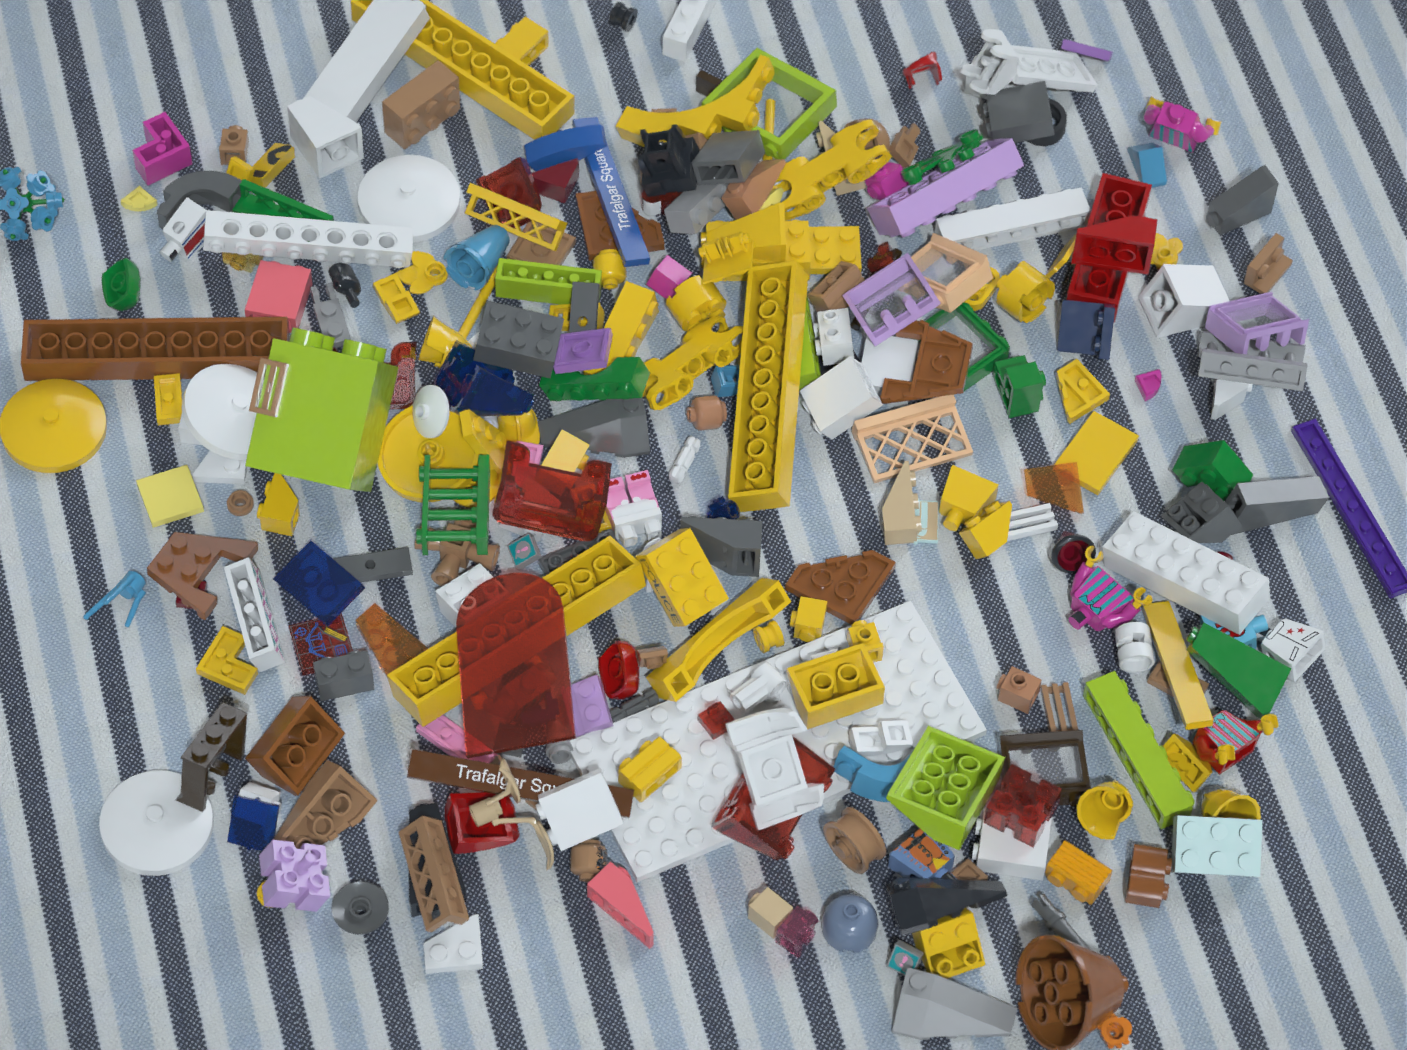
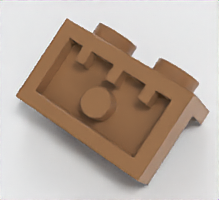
M1275 233L1252 260L1247 268L1244 280L1245 285L1260 294L1268 293L1290 268L1293 260L1283 254L1284 237Z

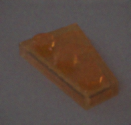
M376 603L355 620L359 632L370 651L373 652L380 669L385 673L386 677L387 674L428 649Z

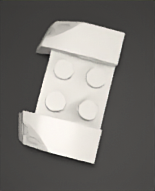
M787 708L771 709L725 724L733 751L738 753L752 800V803L749 805L757 831L822 806L824 784H806L792 734L808 730L795 711Z

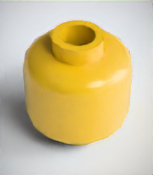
M605 249L600 251L599 255L593 259V269L602 270V285L604 289H616L619 284L626 280L627 270L623 265L619 251Z

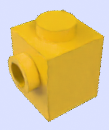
M800 597L798 611H792L790 627H795L794 638L804 642H811L822 637L827 601Z

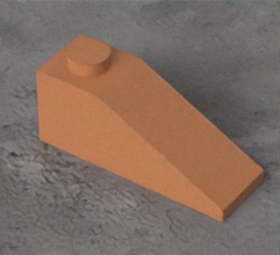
M784 159L763 160L756 165L745 182L730 183L721 199L735 219H740L759 211L786 164Z

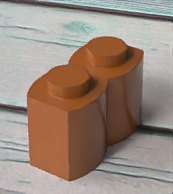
M1134 844L1126 903L1160 908L1161 901H1167L1169 884L1164 883L1165 875H1170L1172 859L1167 858L1168 849Z

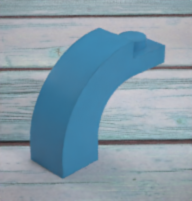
M844 745L838 753L832 771L853 783L850 789L851 792L870 800L889 802L886 799L887 794L910 755L897 765L886 766L871 762Z

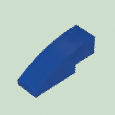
M599 124L554 132L533 140L524 146L527 164L534 171H539L576 158L579 161L607 146L604 127Z

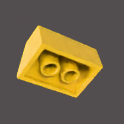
M864 643L787 668L795 705L807 729L873 708L884 702L885 686Z

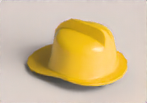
M512 397L511 401L504 404L499 410L497 421L498 429L506 436L507 446L505 447V453L514 457L517 441L539 444L540 433L535 412L526 402Z

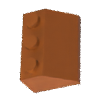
M293 696L245 759L263 778L294 796H298L345 735V732L311 696Z

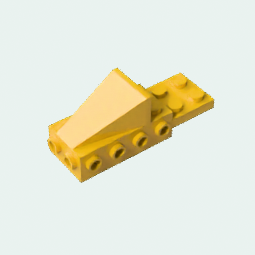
M784 202L774 204L735 221L717 220L708 222L706 224V231L701 232V247L702 244L715 241L717 244V239H721L725 246L724 237H729L739 232H743V234L748 233L750 240H754L752 267L797 260L808 275V280L810 274H829L841 261L855 264L860 272L862 270L859 226L809 227L808 221H785ZM704 257L701 258L702 268H704ZM748 271L742 275L726 277L721 281H747Z

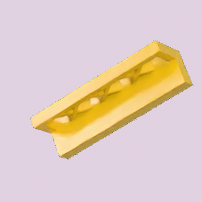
M469 184L466 192L472 194L465 214L491 225L503 227L510 233L557 251L568 224L567 222L478 185ZM478 198L486 200L489 211L482 214L474 212ZM505 208L509 210L512 220L502 224L499 222L496 212ZM492 215L493 219H490L486 216ZM529 218L533 223L534 229L524 233L521 231L518 221ZM514 224L516 229L510 227L509 225ZM548 227L557 230L552 244L544 241L541 230ZM536 233L538 238L531 235Z

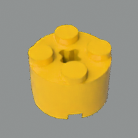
M1021 261L1009 275H1003L998 280L997 287L999 291L996 303L1020 322L1030 323L1038 318L1047 308L1043 304L1047 298L1052 299L1055 292V284L1032 265Z
M700 275L693 276L682 282L674 289L676 295L673 298L669 295L666 300V306L685 332H688L697 324L712 316L721 315L725 317L726 315L724 313L726 307L725 298L713 282L703 284V279Z

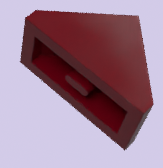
M576 158L530 173V189L532 193L566 203L579 178L578 159Z

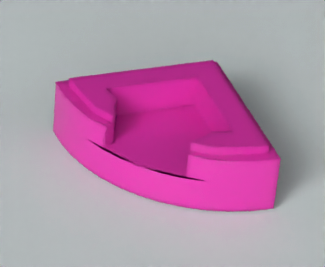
M1160 369L1135 376V383L1144 401L1150 400L1158 393L1162 378Z

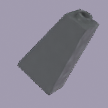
M1319 476L1237 483L1225 500V503L1229 505L1242 524L1232 535L1316 514L1324 506L1329 496Z

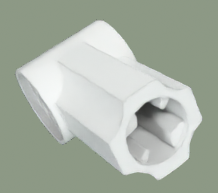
M767 662L754 671L750 680L730 693V699L740 713L746 714L765 699H774L779 696L787 687L788 682Z

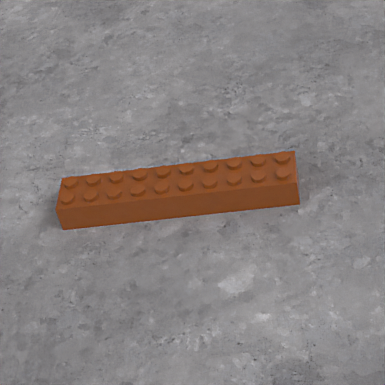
M288 317L24 320L21 368L24 381H42L47 379L71 381L154 379V376L178 373H180L181 379H192L201 370L218 364H234L258 372L260 359H269L273 338L289 342Z

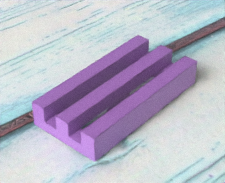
M1063 39L1061 47L1064 50L1110 61L1113 55V51Z

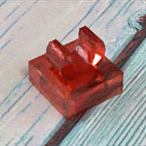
M721 701L707 707L705 711L698 714L697 718L713 740L728 732L725 724L735 720Z

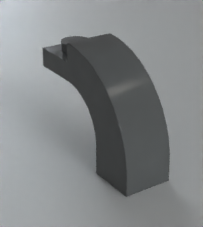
M198 171L177 178L163 190L165 202H162L157 210L159 228L163 229L187 197L198 205H213L226 212H232V209L241 197L239 184L242 180L218 171Z

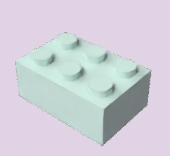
M1173 816L1171 872L1260 877L1262 820Z

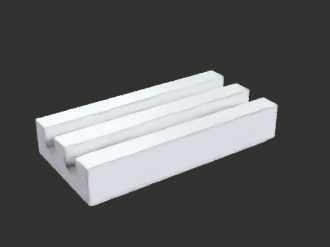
M1050 503L1012 511L1009 529L1021 526L1026 528L1009 531L1007 541L1057 530L1058 523L1054 520L1055 515L1051 512ZM1048 520V523L1032 526L1034 523H1039Z

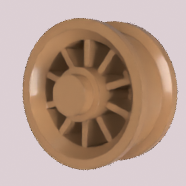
M846 807L842 810L841 817L837 821H829L823 827L825 839L834 854L846 867L857 874H864L868 870L870 862L874 859L881 860L886 855L884 841L877 829L862 813L852 807Z

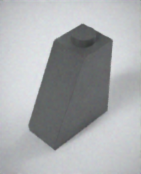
M1261 166L1210 202L1206 215L1207 222L1210 227L1215 228L1219 235L1272 213L1279 182L1267 166Z

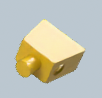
M952 465L939 510L941 515L946 516L943 522L944 527L950 531H957L961 523L964 524L976 515L980 517L986 513L984 508L997 498L999 484Z

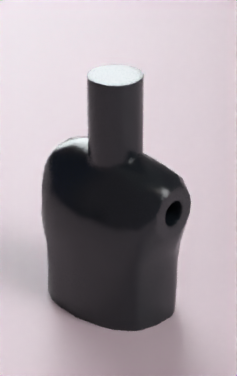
M335 263L328 270L333 288L340 294L345 295L350 307L355 308L360 304L357 298L361 293L360 282L350 265Z

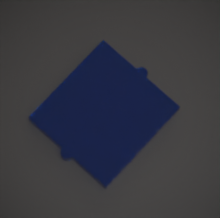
M235 795L227 842L244 846L247 850L256 849L263 851L275 838L280 805L261 801L259 797L253 799Z

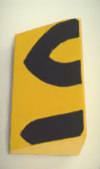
M274 143L253 165L255 171L251 182L266 188L295 158L294 147L288 144Z

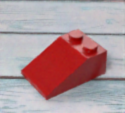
M1128 216L1078 228L1071 263L1148 275L1155 245L1158 219L1145 216Z

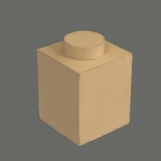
M768 887L761 894L757 892L748 903V919L773 939L792 921L793 907Z

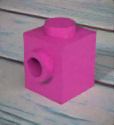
M888 162L873 176L866 179L868 194L873 199L882 200L909 185L908 182L904 181L900 173L903 170L902 166Z
M667 255L656 267L646 285L665 299L669 295L673 298L676 295L674 289L689 279L692 272Z

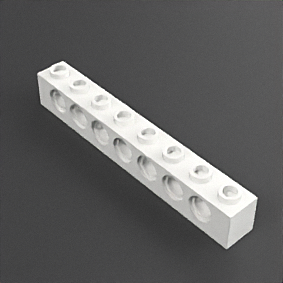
M206 210L203 251L310 259L319 262L358 263L369 266L381 265L394 268H407L411 263L413 228Z

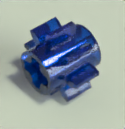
M724 496L713 500V503L708 505L707 518L724 517L738 520L740 516L738 505L733 500L725 501Z

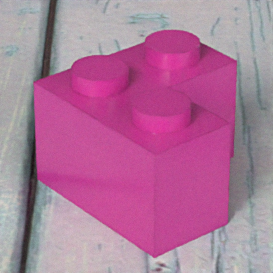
M166 112L143 122L147 143L132 151L135 169L147 186L192 165L190 146Z

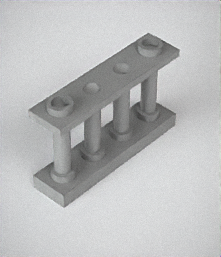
M1202 331L1198 356L1201 357L1198 370L1199 377L1303 391L1307 372V363H1303L1306 345L1288 343L1283 347L1276 341L1269 340L1268 348L1265 351H1260L1255 346L1256 338L1249 341L1246 355L1235 353L1212 333Z

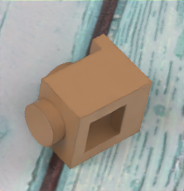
M238 125L222 129L219 146L221 165H228L230 158L234 156L247 163L249 147L248 129H243Z

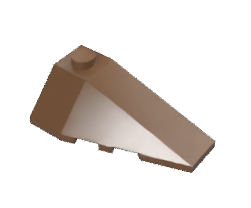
M327 760L307 784L274 840L294 842L296 849H300L304 843L323 845L327 841L331 842L338 837L339 833L361 822L378 800L341 766Z

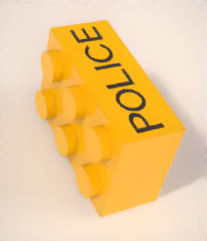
M691 528L678 529L635 556L641 563L644 574L674 627L687 626L729 599Z

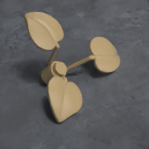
M497 755L491 764L500 765L499 771L502 772L507 783L506 789L498 795L496 794L491 798L469 806L472 818L477 827L491 821L493 826L507 823H530L534 827L547 857L546 870H549L554 862V851L551 840L541 822L537 821L534 817H498V815L503 814L498 802L510 793H512L513 799L517 804L521 802L517 782L511 774L509 765L504 758Z

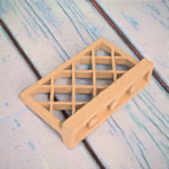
M954 395L936 397L854 421L851 432L854 440L858 441L873 483L898 476L903 466L902 463L898 462L902 451L916 458L914 463L909 465L910 471L915 472L973 455L972 447L955 407L956 400ZM951 415L954 421L952 430L939 425L940 418ZM923 423L931 427L927 438L913 431L916 425ZM898 430L907 434L903 444L889 439L891 432ZM934 430L948 435L944 446L930 439ZM910 436L924 443L919 453L905 446ZM874 437L882 441L878 452L868 448L865 439ZM951 437L962 442L964 450L956 452L947 448ZM885 444L899 449L894 460L881 454ZM926 445L941 451L939 456L933 459L922 453ZM877 459L891 465L888 472L877 473L874 466Z

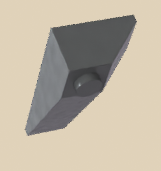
M643 397L627 400L607 399L538 421L540 440L543 447L551 448L561 430H564L589 444L587 450H591V453L600 454V452L615 453L616 457L623 458L650 454L647 417Z

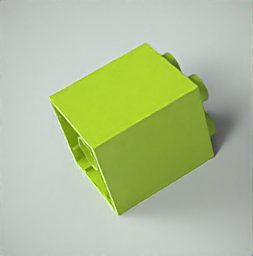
M292 327L289 342L273 338L269 360L289 364L277 417H272L259 413L256 414L245 466L348 490L371 492L399 367L384 363L387 349L344 339L342 353L333 351L334 337ZM267 365L258 408L262 407L271 365ZM277 367L268 410H271L280 371L279 367Z

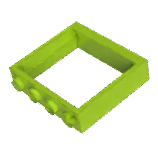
M756 48L701 104L703 106L717 100L738 86L750 74L760 55L769 57L775 70L772 81L813 103L780 137L759 126L752 128V130H759L765 154L768 157L771 156L775 159L785 160L819 126L818 122L824 121L837 107L836 89ZM722 126V130L725 132H737Z

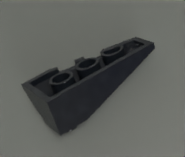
M902 877L892 881V884L886 885L892 913L902 936L932 928L938 925L937 919L944 916H950L951 918L961 916V912L968 906L970 908H980L1008 896L1002 881L932 878L908 879Z

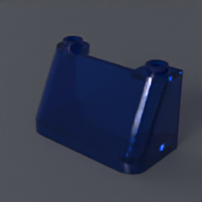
M456 340L437 373L433 384L440 387L446 394L451 412L460 416L459 412L470 409L478 416H521L531 410L534 403V394L514 385L515 377L513 376L512 369L473 361L475 349Z

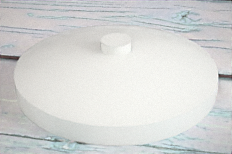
M400 155L378 163L366 173L358 189V207L365 224L413 228V243L431 239L445 231L456 218L460 206L459 186L454 175L438 161L420 155Z
M218 364L201 370L189 382L182 398L183 418L191 434L208 450L230 459H247L257 414L249 411L257 372L239 365Z
M163 770L147 771L126 779L110 793L101 810L99 826L106 851L117 864L141 875H167L189 866L204 852L212 836L214 820L208 797H206V809L204 812L176 801V798L181 793L182 774Z

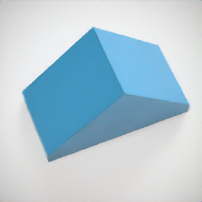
M1151 142L1127 148L1139 182L1151 184L1152 187L1167 184L1162 146Z

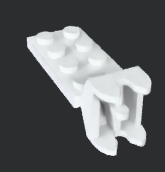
M994 29L983 31L981 38L986 40V43L973 64L963 65L960 73L977 79L970 83L969 87L971 89L990 95H996L1011 81L1020 86L1045 81L1047 88L1074 90L1076 92L1093 93L1097 87V83L1077 53L1010 45L1002 30Z

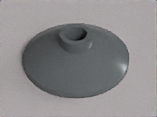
M353 882L344 886L337 892L332 902L334 921L342 930L351 934L362 935L377 930L385 922L389 912V903L385 893L378 886L369 882ZM358 910L366 911L363 915L356 914Z

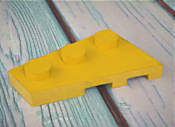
M470 409L459 412L463 438L477 455H489L490 470L494 469L496 471V480L500 484L508 482L509 474L505 453L507 440L505 434Z

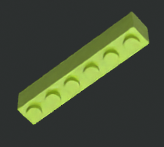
M1113 671L1086 682L1083 692L1086 703L1160 829L1173 825V816H1191L1194 798L1191 792L1185 790L1181 784L1178 770L1175 767L1172 768L1168 762L1165 748L1162 745H1158L1155 740L1152 726L1149 723H1145L1142 718L1139 704L1136 701H1132L1129 696L1125 681L1119 679L1116 672Z

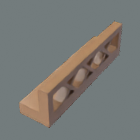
M422 815L400 830L399 836L425 929L428 932H433L447 922L462 925L470 919L442 821ZM417 831L419 837L414 847L412 846L410 835ZM421 854L424 855L426 860L422 872L418 868ZM431 879L433 886L430 895L426 896L425 886L427 880ZM436 903L441 915L433 920L432 911Z

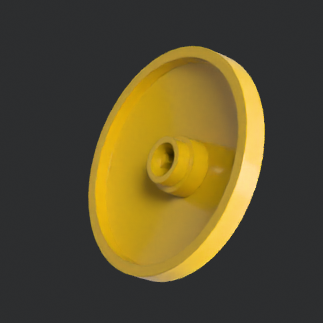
M65 379L42 380L22 388L10 398L0 417L1 441L8 455L24 468L41 473L64 472L84 464L100 449L107 431L105 410L96 394L80 383Z
M449 404L448 424L444 432L436 438H425L417 431L412 415L413 406L401 411L385 427L377 463L381 475L388 486L401 497L415 502H423L424 482L419 481V466H424L425 455H430L431 469L473 468V466L478 465L479 455L474 452L463 438L459 412L464 410L453 404ZM431 479V489H464L472 479ZM430 500V502L441 501V500Z

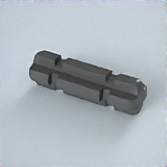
M649 689L643 692V696L638 695L621 704V708H613L610 710L613 723L645 710L646 706H654L659 702L658 694L654 689Z

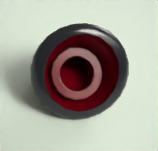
M1068 531L1063 532L1051 553L1053 565L1061 572L1077 573L1082 562L1087 561L1085 551L1089 546H1094L1091 558L1095 559L1096 548L1094 543L1086 536Z

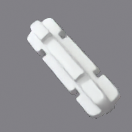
M693 436L687 438L684 444L685 447H682L674 463L675 466L669 472V479L676 483L683 481L684 473L688 471L695 458L694 454L700 448L701 441Z

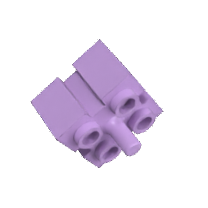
M272 840L259 855L261 876H268V880L262 885L264 906L286 908L289 903H295L296 910L317 912L330 897L328 876H324L321 873L327 866L324 845L304 843L300 849H296L294 842Z

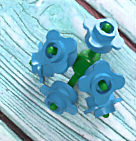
M7 167L0 171V187L6 190L7 193L0 200V210H5L10 219L6 220V223L0 224V229L4 231V236L9 240L19 241L20 239H28L29 235L25 233L26 224L20 220L23 212L31 214V226L34 230L43 229L45 232H49L53 227L54 217L58 216V208L63 207L62 202H64V198L61 192L56 193L55 185L50 183L49 177L42 170H39L36 174L29 173L26 176L29 191L20 195L17 186L21 183L18 175L21 172L20 167L13 169ZM46 194V199L32 200L31 198L32 195L41 197ZM47 204V208L44 206H38L35 209L32 208L33 205Z

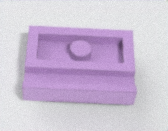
M598 675L574 683L572 687L567 689L561 688L571 730L575 738L592 731L614 726L603 685Z

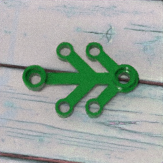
M977 129L970 130L959 136V143L932 153L931 158L919 161L903 169L900 173L905 182H908L909 185H914L923 180L921 175L936 165L939 166L941 173L950 171L955 168L953 162L955 155L958 154L961 161L972 158L975 155L972 149L981 145L980 141L984 137L981 133L979 134Z

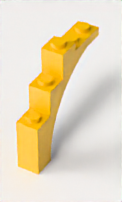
M760 55L750 74L738 86L717 100L694 109L670 113L649 112L627 106L615 127L622 139L645 147V144L640 135L641 129H646L647 133L670 130L674 124L680 127L685 136L701 133L707 140L713 133H721L722 126L735 131H751L752 128L757 126L760 118L755 104L760 102L763 90L767 83L772 81L775 70L770 58Z

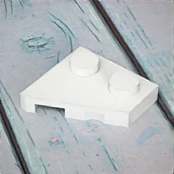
M478 914L469 917L470 920L464 924H456L423 943L426 974L483 969Z

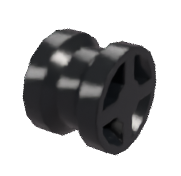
M617 2L611 11L609 24L613 26L619 25L622 27V30L629 32L636 22L638 10L633 7L627 8L624 3Z

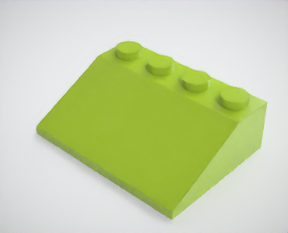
M928 726L888 792L886 799L933 840L960 850L1000 779L1005 757Z

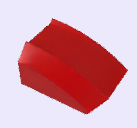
M486 792L449 794L445 804V821L454 854L494 849L517 841L520 836L518 823L493 826L491 821L477 827L472 818L469 806L491 798L496 794ZM505 796L498 802L503 814L498 815V817L516 818L515 807L510 798Z

